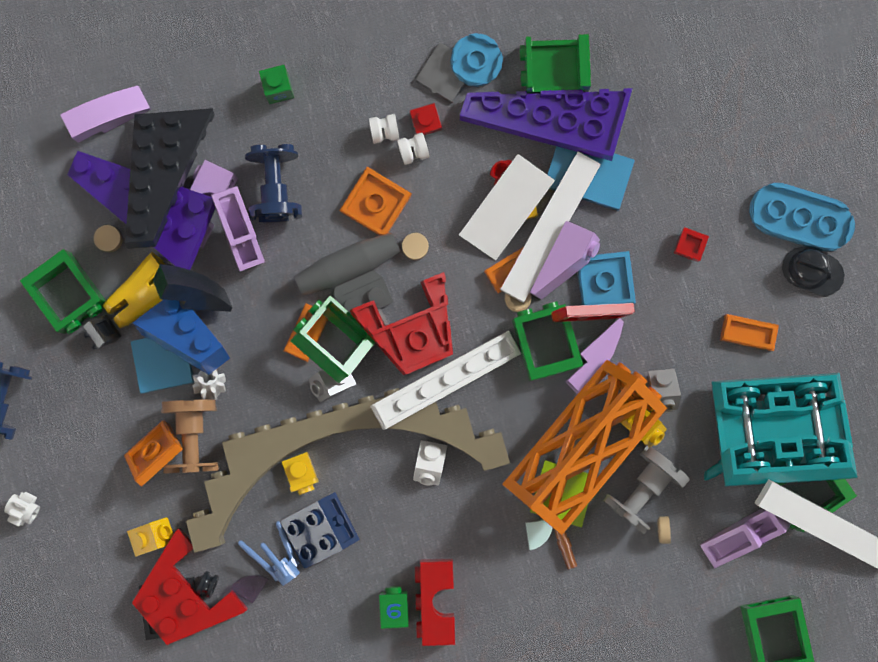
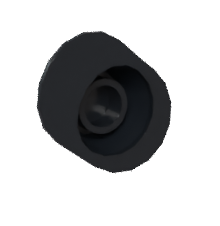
M808 247L795 248L787 253L783 260L782 270L787 281L798 288L816 295H832L840 290L844 283L845 274L840 262L831 255Z

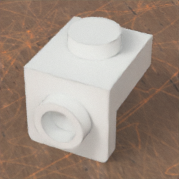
M421 440L413 477L414 481L427 486L440 484L447 445Z

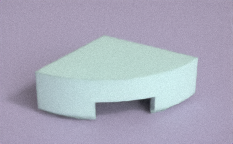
M544 520L525 522L529 550L540 547L548 540L552 532V526Z

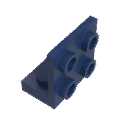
M335 492L281 520V525L304 568H308L360 540Z

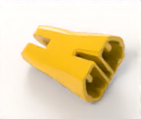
M151 252L141 262L130 277L102 305L108 314H112L126 303L128 304L125 309L113 318L120 329L133 323L162 301L157 293L153 278L160 264L165 265V263L154 252Z

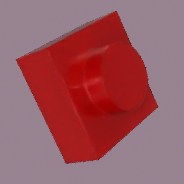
M435 103L409 110L416 134L423 133V135L442 130Z
M684 227L679 236L674 254L696 262L701 261L709 236Z

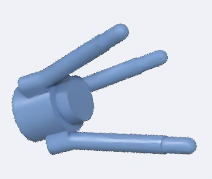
M277 521L276 526L289 560L286 557L278 560L266 544L261 543L260 547L274 564L271 567L243 541H238V545L273 577L275 582L279 580L281 585L284 586L299 575L300 572L296 567L300 563L294 556L281 522Z

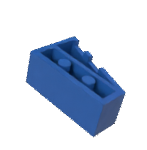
M162 300L133 322L142 336L151 339L167 351L180 356L181 359L208 375L230 359L222 344L192 309H182L179 301Z

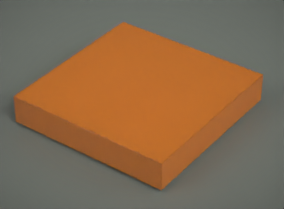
M366 167L339 211L380 236L389 233L411 198L412 193L371 168Z
M162 420L132 447L124 457L135 482L142 487L183 448L170 424Z

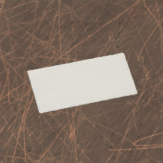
M517 154L459 235L494 260H497L555 180Z

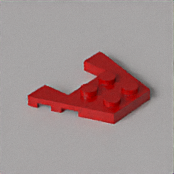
M444 272L420 282L430 308L392 324L384 325L374 300L349 310L355 320L403 376L453 355L451 327L447 315L448 296L445 294L444 283L446 282V276Z
M181 528L175 531L132 602L166 645L243 614L248 610L233 590L210 609L178 571L175 565L193 550L191 540Z

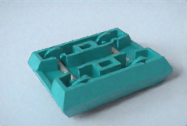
M840 373L711 382L725 486L766 484L768 479L775 483L853 479L858 477ZM760 394H767L764 401H756V399L760 397Z

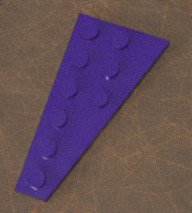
M623 88V91L599 89V92L548 90L526 94V91H516V94H500L499 92L467 93L460 113V120L612 161L633 88Z
M77 151L67 175L127 224L130 169ZM180 186L177 192L178 198L174 206H171L167 215L168 221L156 247L153 248L175 266L191 270L214 214L215 206L212 197Z

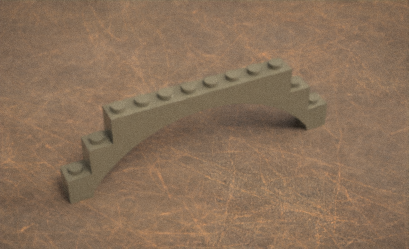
M399 388L384 392V396L387 397L395 393ZM373 395L358 399V405L348 407V403L332 406L333 412L323 414L322 410L306 414L307 419L297 421L296 417L280 421L281 426L272 429L270 424L254 428V434L245 436L244 432L229 435V441L222 442L230 474L227 475L226 470L210 474L211 480L204 481L212 513H209V509L192 513L193 519L186 521L194 553L225 543L224 534L244 497L272 467L291 453L312 442L334 434L358 429L382 428L370 406L385 397L374 400ZM434 402L387 428L416 432L444 441L480 462L483 471L510 464L502 433H495L493 428L479 432L480 438L475 439L467 409H460V405L445 408V414L440 415L437 402Z

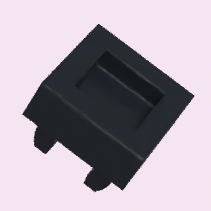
M107 315L90 320L83 326L86 330L84 337H91L95 343L92 346L93 350L114 343L121 337V334Z

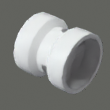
M395 114L387 115L383 119L378 117L369 118L373 144L381 143L384 139H390L391 141L399 139Z
M423 133L415 134L411 139L401 138L397 140L404 165L411 164L413 160L418 158L421 160L430 158Z

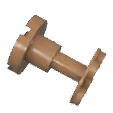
M215 400L162 402L161 413H175L176 434H182L183 448L182 464L165 465L163 473H180V467H182V473L199 472V466H202V471L219 470L218 462L199 463L198 433H204L203 412L217 411Z

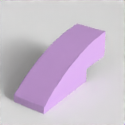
M134 86L96 98L60 115L71 137L79 143L100 131L106 133L132 120L134 114H143L151 109L140 87Z
M235 186L211 195L238 271L264 263L265 260L238 187Z
M621 318L616 320L580 353L581 359L585 364L565 381L576 394L581 391L606 360L610 361L624 323Z
M762 508L701 543L700 546L715 569L760 548L762 543L786 533L791 524Z

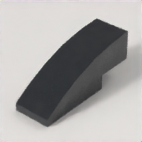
M160 264L153 278L159 298L161 300L179 301L182 309L231 312L233 309L224 288L210 278L192 270Z

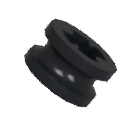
M206 571L198 586L197 594L205 593L206 598L210 599L217 586L219 575L211 576L210 572Z

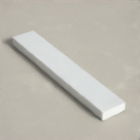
M577 152L502 285L501 291L524 303L565 222L570 221L599 169L600 163Z
M507 331L374 403L370 407L382 429L385 430L519 356L521 352L512 335Z
M768 479L755 501L757 506L878 568V537Z

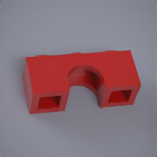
M453 559L420 560V566L415 567V583H421V594H416V611H421L422 621L416 622L417 638H422V646L455 645L454 613H441L435 609L432 602L434 595L440 590L454 589Z

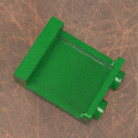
M579 34L577 40L531 41V36L525 37L524 45H520V61H525V70L520 73L521 87L525 86L526 94L540 93L541 91L582 90L583 92H589L591 87L589 34Z

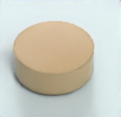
M111 225L101 226L94 234L95 245L104 252H114L122 244L121 232Z
M411 233L404 238L402 249L407 258L420 260L428 253L429 245L425 236L420 233Z
M529 292L524 303L505 294V304L513 312L526 310L531 303V293Z
M669 516L657 518L659 543L670 544Z

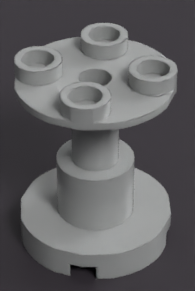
M647 445L640 452V456L649 464L637 478L640 484L624 504H621L609 494H606V497L603 499L614 512L623 519L626 518L642 534H645L647 530L649 531L650 527L637 517L636 514L653 494L659 496L670 481L683 488L690 480L682 470L676 472V468L669 459Z

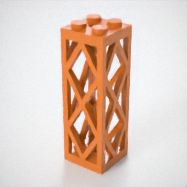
M606 360L502 484L561 535L667 409L660 401L662 396L652 387L645 385L648 381L636 371L631 374L632 372L620 362L616 365ZM607 375L608 379L601 382L602 379ZM608 392L603 411L580 423L586 402ZM646 409L652 411L643 422ZM635 414L629 437L606 447L612 426ZM571 418L568 430L556 436V434ZM581 438V440L574 447L575 440ZM596 444L594 453L587 455L588 452ZM562 447L556 467L535 478L540 456ZM615 455L597 477L601 462ZM589 469L583 492L561 502L567 480ZM525 473L522 485L518 484L517 481ZM551 495L547 508L543 503ZM569 510L562 520L557 517V515Z

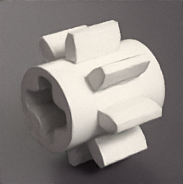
M217 369L209 375L203 371H200L198 375H193L195 383L192 385L194 394L201 392L202 400H217L220 392L226 391L224 385L226 382L225 374L218 375Z
M21 492L20 496L12 495L4 509V512L10 515L7 521L18 527L20 525L23 526L24 523L31 524L40 509L39 505L34 504L37 497L27 492Z

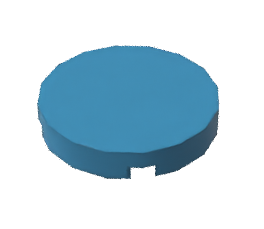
M474 33L461 38L456 43L451 53L450 63L453 73L460 81L468 86L479 87L489 84L497 77L502 68L503 56L495 40L487 35Z

